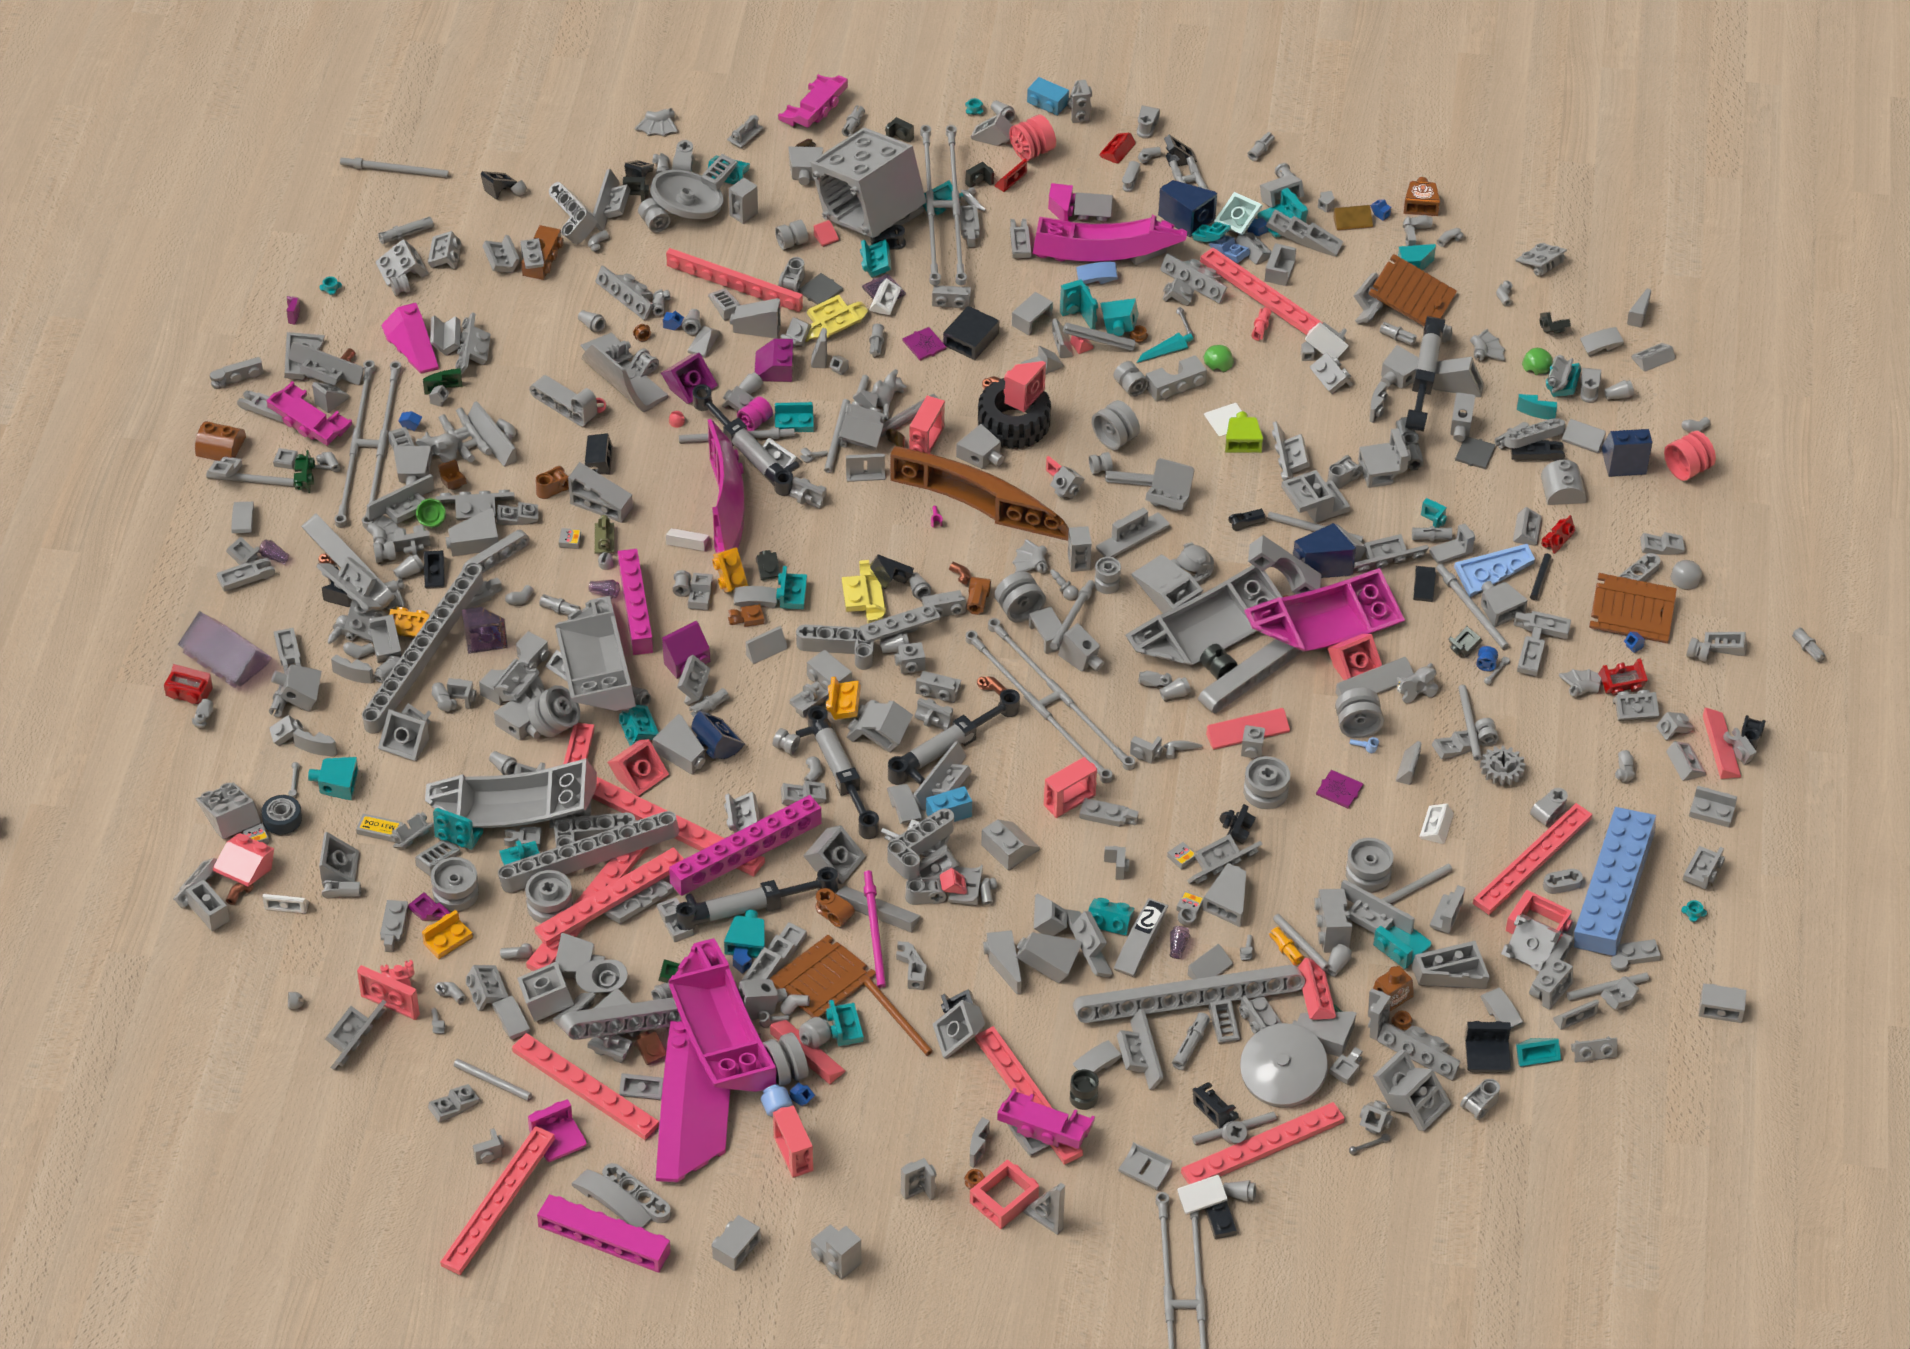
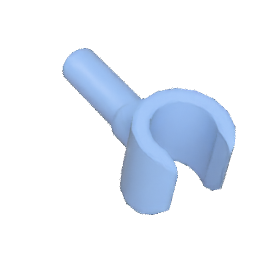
M1375 737L1369 738L1368 742L1350 739V744L1365 747L1367 752L1374 753L1377 750L1379 740Z

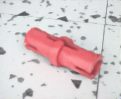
M1261 308L1258 317L1254 321V329L1251 336L1255 340H1262L1264 332L1269 326L1268 321L1271 316L1269 308Z

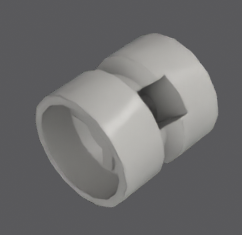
M653 198L646 199L639 205L638 213L652 232H661L670 224L669 215Z
M801 219L790 222L789 226L784 224L775 228L776 239L782 250L793 247L794 243L800 245L808 242L807 229Z
M1132 361L1120 364L1113 374L1114 379L1132 397L1144 392L1149 383L1148 379L1141 371L1139 372V369Z
M1103 557L1096 562L1094 583L1097 591L1103 594H1112L1119 589L1121 564L1117 559Z

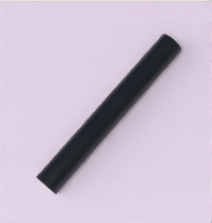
M1545 553L1530 595L1531 600L1538 599L1552 558L1549 553Z

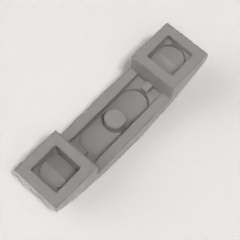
M587 1169L572 1182L574 1188L586 1197H594L627 1224L644 1228L652 1221V1217L633 1197L617 1184L597 1172Z

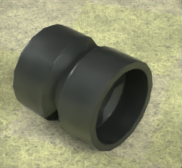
M1217 643L1207 647L1200 656L1201 664L1207 670H1210L1217 680L1238 665Z
M1082 1069L1074 1072L1071 1076L1069 1099L1071 1104L1077 1109H1091L1097 1103L1099 1079L1093 1071Z

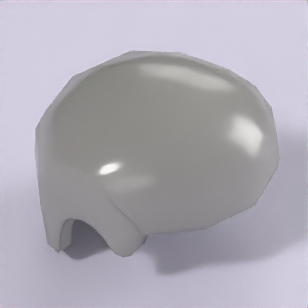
M1690 560L1677 562L1671 573L1673 584L1682 589L1696 588L1702 577L1700 566Z

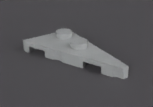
M1062 1183L1058 1184L1029 1204L1023 1211V1213L1057 1235L1063 1230L1065 1185Z

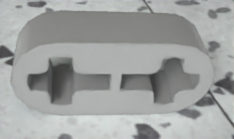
M1577 869L1549 873L1544 877L1543 889L1550 894L1576 890L1581 886L1582 873Z

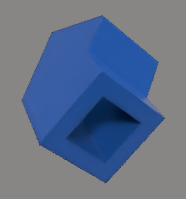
M1385 199L1377 200L1370 205L1374 215L1382 221L1391 216L1392 207L1387 205Z
M1263 217L1259 219L1254 218L1247 232L1253 233L1255 236L1268 233L1267 222Z
M677 311L673 313L666 312L663 318V328L676 330L681 326L684 317Z
M413 411L403 412L398 422L402 427L415 431L422 416Z
M1630 632L1624 642L1632 652L1636 653L1644 648L1645 639L1637 632Z
M735 948L733 967L743 974L751 967L752 958L748 956V949Z
M799 1082L790 1090L791 1100L800 1106L807 1104L815 1096L808 1085L804 1086Z

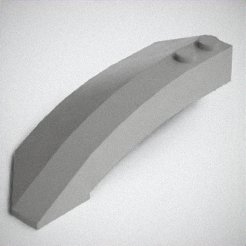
M1251 565L1196 598L1152 618L1125 636L1137 653L1193 665L1200 662L1201 654L1210 645L1217 643L1223 649H1226L1257 632V630L1252 629L1244 612L1245 609L1278 597H1283L1265 570L1262 572Z
M610 596L589 600L585 603L586 607L584 609L575 610L568 615L567 621L558 622L555 625L571 700L575 703L614 711L629 710L631 707H635L636 704Z
M582 759L527 773L465 777L462 774L426 784L425 801L434 808H440L470 819L475 828L533 824L586 811L596 790L597 772L587 759Z

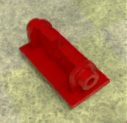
M1571 515L1567 519H1560L1551 529L1552 532H1549L1542 538V546L1545 548L1551 547L1553 554L1576 531Z

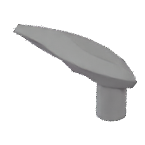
M970 187L967 190H961L964 195L963 198L968 204L977 205V209L985 212L986 209L972 196L976 192L975 188Z
M1178 740L1168 742L1163 747L1167 749L1166 758L1173 759L1175 750L1200 748L1202 745L1195 742Z

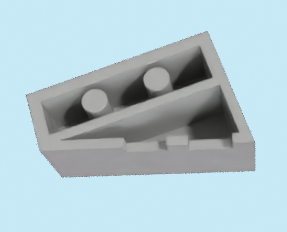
M581 462L578 463L568 477L570 504L601 516L607 515L609 519L620 523L624 521L633 508L631 493Z
M1319 889L1318 898H1314L1315 911L1318 910L1319 915H1316V925L1321 928V932H1318V942L1323 945V953L1332 952L1333 947H1336L1338 944L1345 945L1348 948L1350 946L1352 923H1348L1350 914L1346 909L1347 900L1344 889Z
M1476 941L1417 954L1412 964L1418 985L1486 989L1490 978Z

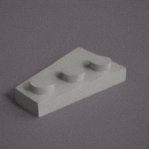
M287 332L284 378L301 380L305 378V374L300 373L302 364L288 358L292 343L295 341L320 350L325 340V335Z
M660 880L603 913V915L621 924L673 893L674 887Z

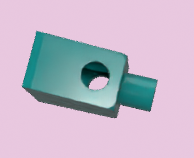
M1136 298L1100 303L1107 333L1121 336L1124 332L1134 330L1139 316Z
M357 757L325 758L322 762L321 770L309 769L308 781L318 782L321 794L352 800L359 771Z
M747 910L745 917H734L724 939V954L734 955L735 948L748 949V956L750 958H757L765 947L764 920L758 918L757 911Z

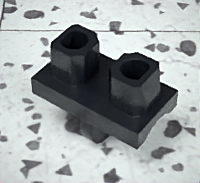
M1246 804L1242 805L1241 810L1236 815H1234L1235 812L1233 810H1229V812L1221 813L1219 818L1223 828L1228 829L1230 827L1227 835L1230 834L1233 840L1242 844L1248 838L1249 831L1241 828V825L1250 829L1256 817L1247 812L1249 806Z

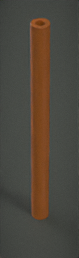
M870 978L866 979L864 985L922 1052L929 1056L933 1052L930 1046Z

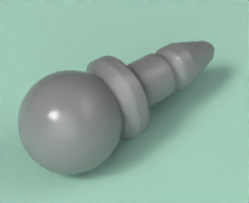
M1052 569L1050 571L1052 577L1061 586L1059 590L1063 592L1064 598L1070 601L1077 599L1078 589L1071 585L1070 581L1066 583L1065 579Z
M341 615L337 618L336 623L333 625L334 630L329 635L328 644L333 643L340 635L345 634L343 629L347 615Z

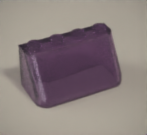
M201 611L198 612L177 644L184 649L182 652L190 658L194 656L198 658L196 661L198 664L205 668L211 667L213 674L219 678L224 676L227 678L225 682L234 688L237 685L243 686L266 667L272 659L270 655L241 635Z

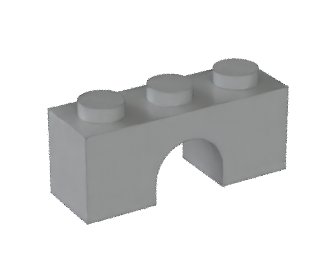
M1194 355L1179 361L1177 375L1168 374L1163 368L1146 373V378L1149 382L1146 389L1155 401L1166 399L1206 383L1207 369L1197 356Z

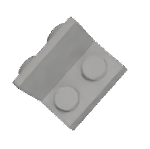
M404 239L376 261L389 287H391L390 278H399L400 275H406L409 271L419 274L422 278L428 274L417 250Z

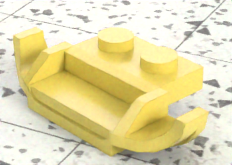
M840 295L826 300L807 310V315L813 323L805 341L818 339L822 328H826L827 338H829V336L860 323L869 311L862 301L847 306Z
M869 560L859 561L860 576L842 577V588L846 612L865 610L867 624L883 619L886 614L882 585L871 570Z

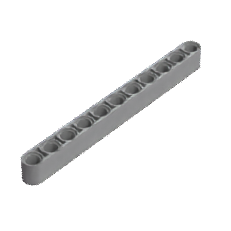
M471 562L463 568L364 709L362 718L364 728L368 733H377L383 728L388 710L395 711L482 586L484 581L480 564Z
M1285 965L1080 996L1074 1000L1073 1009L1080 1022L1090 1023L1134 1016L1139 1009H1144L1145 1014L1209 1005L1210 1002L1231 999V1001L1241 1000L1245 996L1248 999L1294 992L1303 988L1305 979L1297 966Z

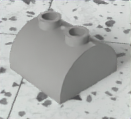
M1558 460L1548 464L1542 470L1541 480L1547 505L1586 503L1580 469L1575 462Z

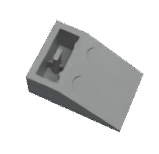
M1162 554L1131 574L1162 613H1166L1196 598L1203 591L1188 572Z
M234 782L225 783L219 789L206 791L196 798L197 803L215 832L222 839L261 823L254 801Z

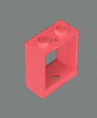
M926 396L909 426V449L930 454L944 429V400Z
M1083 757L1045 779L1044 806L1055 818L1082 804L1084 798L1090 799L1096 795V766Z
M1526 890L1508 917L1506 931L1513 934L1516 928L1514 922L1517 915H1526L1529 910H1532L1559 923L1556 929L1561 931L1559 941L1565 931L1568 932L1572 926V911Z
M794 1105L782 1107L774 1111V1139L792 1178L812 1172L813 1146Z
M1008 1159L970 1190V1204L1000 1229L1005 1227L1023 1212L1029 1204L1039 1198V1185L1037 1181L1032 1177L1029 1178L1018 1165L1011 1163ZM1008 1176L1025 1191L1003 1208L986 1193Z

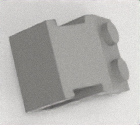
M858 402L848 403L838 440L875 450L883 428L885 414L881 413L882 410L878 408H864L863 404Z
M1399 428L1391 429L1389 443L1359 447L1358 462L1363 466L1362 473L1368 488L1391 485L1394 482L1393 478L1397 474L1407 470L1411 454L1409 449L1406 450L1405 437L1401 436Z
M870 700L865 705L861 704L858 707V716L850 723L848 727L850 731L846 738L854 742L864 734L880 747L890 752L900 744L913 714L895 701H889L888 704H884L876 700Z

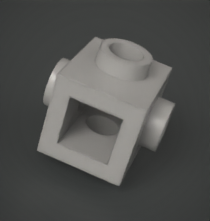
M1062 466L1059 472L1054 475L1050 486L1055 489L1054 492L1058 496L1073 498L1079 492L1085 478L1072 468Z
M922 642L898 645V654H895V664L900 666L901 674L925 670V654Z
M1379 1100L1370 1102L1366 1106L1364 1105L1361 1110L1360 1118L1362 1119L1360 1125L1366 1127L1365 1130L1369 1132L1381 1133L1386 1128L1389 1129L1392 1123V1109L1387 1107L1388 1104ZM1375 1113L1380 1114L1381 1118L1377 1119Z

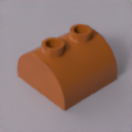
M205 421L197 433L195 455L216 461H221L223 457L235 458L246 438L245 430Z

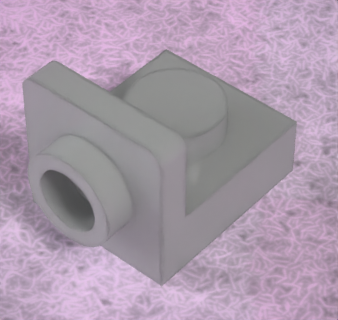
M793 317L787 333L781 334V338L793 339V347L796 345L803 346L811 324Z

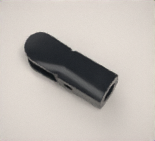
M1261 508L1245 513L1232 514L1229 516L1228 521L1232 523V529L1237 531L1247 526L1265 522V513Z

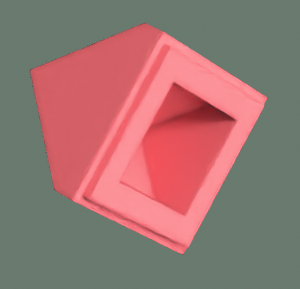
M1071 336L1070 343L1078 354L1094 348L1088 339Z

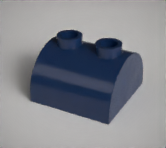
M700 710L694 717L691 725L692 730L697 735L696 738L703 747L705 745L708 747L706 753L711 758L727 759L738 753L745 745L722 718Z

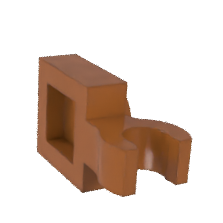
M760 604L741 607L740 611L737 609L728 610L730 625L744 623V627L764 624V616Z

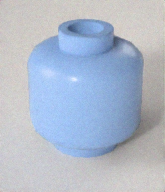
M778 1084L766 1088L761 1096L766 1114L770 1117H773L774 1111L793 1105L787 1089L780 1087Z

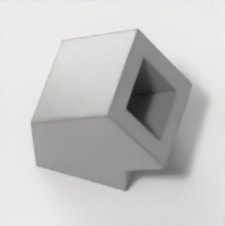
M1332 191L1320 192V198L1318 199V208L1326 213L1334 207L1335 198Z
M1307 341L1301 344L1302 361H1314V355L1317 354L1318 350Z
M839 355L833 356L829 367L832 368V371L843 375L849 369L848 360Z
M443 385L433 388L429 395L430 404L442 406L450 394Z

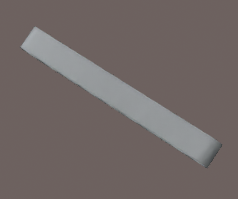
M665 811L506 864L498 870L502 889L505 892H515L524 889L531 876L540 871L554 870L568 874L672 839L679 834L675 813Z

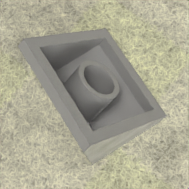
M389 709L378 749L416 761L429 741L427 721Z
M328 832L324 833L319 865L322 885L326 880L355 882L359 850Z

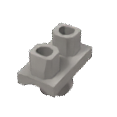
M794 477L789 496L796 498L800 504L808 503L820 509L823 505L827 488L821 485H813L810 483V480L805 478L799 479Z
M423 525L413 527L414 533L406 534V529L404 528L396 529L395 537H393L395 552H412V555H417V551L431 546L429 530L426 531Z
M816 681L812 685H804L803 691L789 701L796 709V713L804 718L808 715V710L811 707L822 706L824 701L829 698L828 690H825Z
M920 698L917 701V710L914 717L924 721V725L927 727L932 724L946 730L950 727L953 708L939 706L934 700L929 698L927 700Z
M614 1034L593 1037L587 1045L589 1049L594 1050L595 1054L601 1056L608 1055L613 1057L614 1061L622 1063L632 1046V1041Z

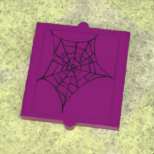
M930 327L918 332L914 331L913 334L902 338V341L919 361L946 350V346Z
M1330 770L1326 778L1322 779L1321 786L1317 790L1316 795L1348 809L1354 799L1358 798V793L1363 787V783Z

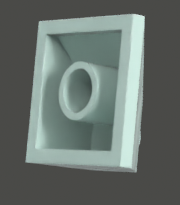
M1234 192L1214 222L1230 225L1231 231L1243 236L1263 205Z

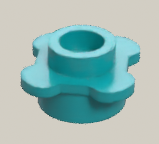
M972 98L965 103L967 114L976 115L983 113V102L981 100Z
M329 276L323 279V284L319 286V289L326 291L329 295H333L338 288L342 287V284L335 277Z
M1697 900L1689 901L1687 906H1683L1681 912L1686 914L1691 922H1696L1698 918L1705 917L1707 911L1703 909L1702 903Z

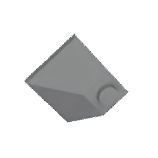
M961 1000L933 1023L943 1058L947 1059L975 1037L985 1025L979 1006Z

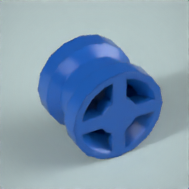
M1490 646L1481 647L1478 651L1477 667L1483 671L1494 670L1497 665L1498 651Z

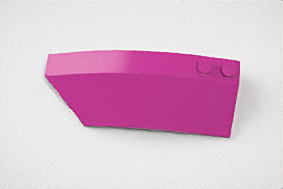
M670 1021L666 1051L656 1165V1181L679 1182L685 1178V1174L692 1170L697 1171L708 1164L709 1159L726 1153L730 1089L713 1086L696 1054L682 1021Z

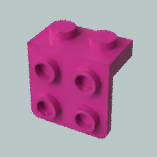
M568 1099L556 1102L543 1110H537L528 1116L530 1133L537 1126L553 1133L555 1136V1140L544 1154L547 1162H552L586 1147V1140L572 1118V1107Z

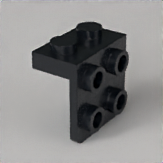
M1467 1022L1465 1048L1467 1070L1469 1072H1510V1022Z

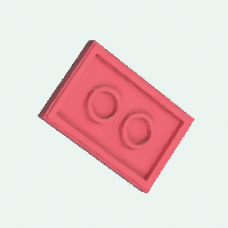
M361 965L358 968L357 973L362 997L377 1004H380L384 999L386 1001L384 1007L414 1020L418 1018L420 1012L417 990L365 966Z

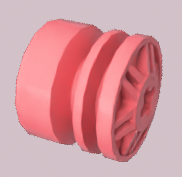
M1041 114L1010 128L1011 144L1016 154L1022 160L1027 159L1029 161L1032 158L1038 157L1039 154L1049 152L1056 147L1053 127Z
M1692 431L1681 439L1669 443L1664 450V457L1669 470L1677 479L1682 481L1688 480L1699 472H1704L1706 469L1711 468L1716 461V454L1712 443L1708 437L1699 431Z

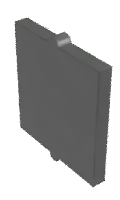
M822 273L798 289V292L807 297L808 301H812L817 305L843 291V287L834 282V279H830Z
M1465 436L1455 461L1468 464L1470 467L1475 466L1486 469L1496 444Z

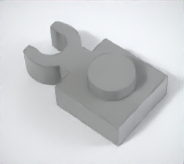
M520 827V832H516L513 829L505 830V836L512 837L504 838L505 846H514L515 841L520 840L521 844L536 841L537 847L540 849L541 827Z

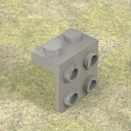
M1159 458L1156 462L1152 487L1146 493L1145 500L1156 506H1168L1169 509L1174 511L1183 510L1189 501L1194 468Z

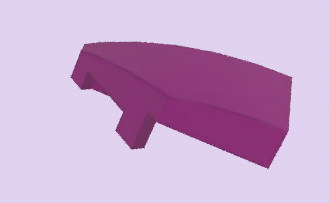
M287 296L288 308L286 311L288 323L295 325L300 313L299 297Z
M425 892L408 905V909L422 921L440 920L444 915L450 914L440 902L436 904Z

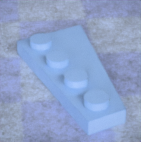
M1528 544L1455 562L1454 568L1468 596L1472 597L1483 591L1481 587L1485 582L1491 581L1495 585L1534 564L1535 558Z

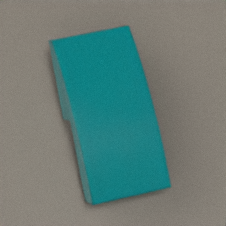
M1215 222L1212 226L1202 224L1192 233V237L1195 241H1215L1231 229V226L1220 222Z
M1519 394L1517 410L1529 416L1549 420L1556 418L1557 402L1538 401V395Z

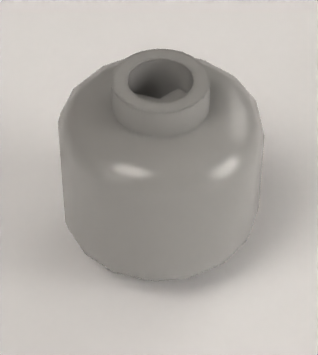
M820 1017L811 1018L800 1026V1040L804 1045H808L813 1049L821 1046L831 1037L829 1023Z

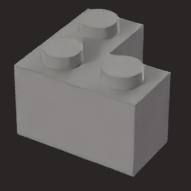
M830 1224L811 1239V1254L817 1261L823 1262L831 1274H836L842 1280L861 1265V1239L847 1226L838 1231Z

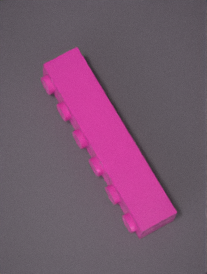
M638 550L618 551V566L633 655L653 653L652 633Z
M549 1194L537 1214L538 1227L658 1273L671 1253L670 1240L665 1236L653 1234L642 1227L632 1226L621 1219L616 1220L608 1217L603 1212H595L587 1209L582 1204H574L560 1196L556 1197Z

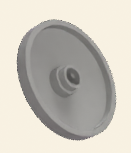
M666 170L660 172L653 178L650 187L653 199L662 208L685 218L706 219L713 217L720 212L723 204V195L720 189L716 191L703 184L701 175L689 171Z
M1282 1023L1268 1026L1251 1037L1242 1052L1240 1068L1245 1086L1259 1101L1274 1107H1293L1310 1100L1318 1093L1327 1076L1328 1062L1321 1041L1312 1032L1299 1025Z

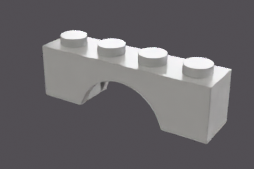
M1264 535L1250 544L1248 562L1262 572L1269 567L1278 569L1287 578L1291 590L1295 594L1320 588V573Z
M529 631L516 643L517 657L519 660L530 661L527 667L531 669L536 668L542 661L548 658V641ZM491 669L479 682L480 695L501 705L504 701L496 693L492 685L505 670Z

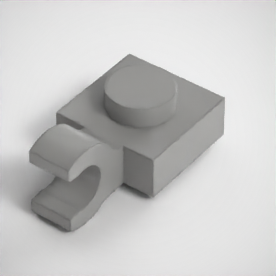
M1734 728L1732 731L1734 737L1728 731L1725 732L1723 738L1727 743L1734 745L1733 750L1736 757L1744 765L1751 762L1757 752L1747 737H1742L1738 728Z
M1355 1047L1348 1057L1341 1055L1329 1069V1074L1348 1084L1359 1071V1063L1362 1060L1360 1055L1363 1051Z

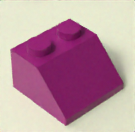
M773 339L756 351L754 372L760 376L762 381L792 382L793 339Z
M700 352L687 356L661 373L669 389L687 404L693 402L692 391L697 385H707L711 390L718 386Z
M697 621L662 637L664 665L676 679L681 677L687 659L692 655L705 665L711 662L710 647Z

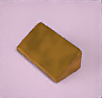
M1370 205L1334 209L1333 219L1337 230L1373 227Z

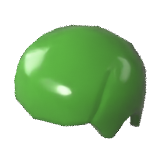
M1224 345L1210 346L1203 356L1205 365L1212 371L1219 368L1222 372H1226L1234 364L1231 350Z
M1538 347L1530 349L1522 361L1524 370L1526 372L1532 370L1535 375L1547 373L1553 364L1551 354Z
M429 498L423 500L417 506L416 516L419 523L424 527L435 528L444 522L446 510L439 500Z

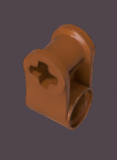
M556 466L547 472L537 475L536 495L539 498L548 499L569 489V476H567L562 466Z
M823 888L816 893V912L829 920L834 926L841 927L855 914L854 907L832 890Z

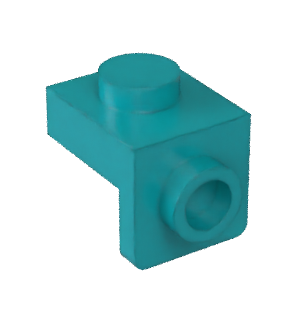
M1426 498L1422 502L1421 516L1433 521L1435 528L1443 527L1447 521V507Z

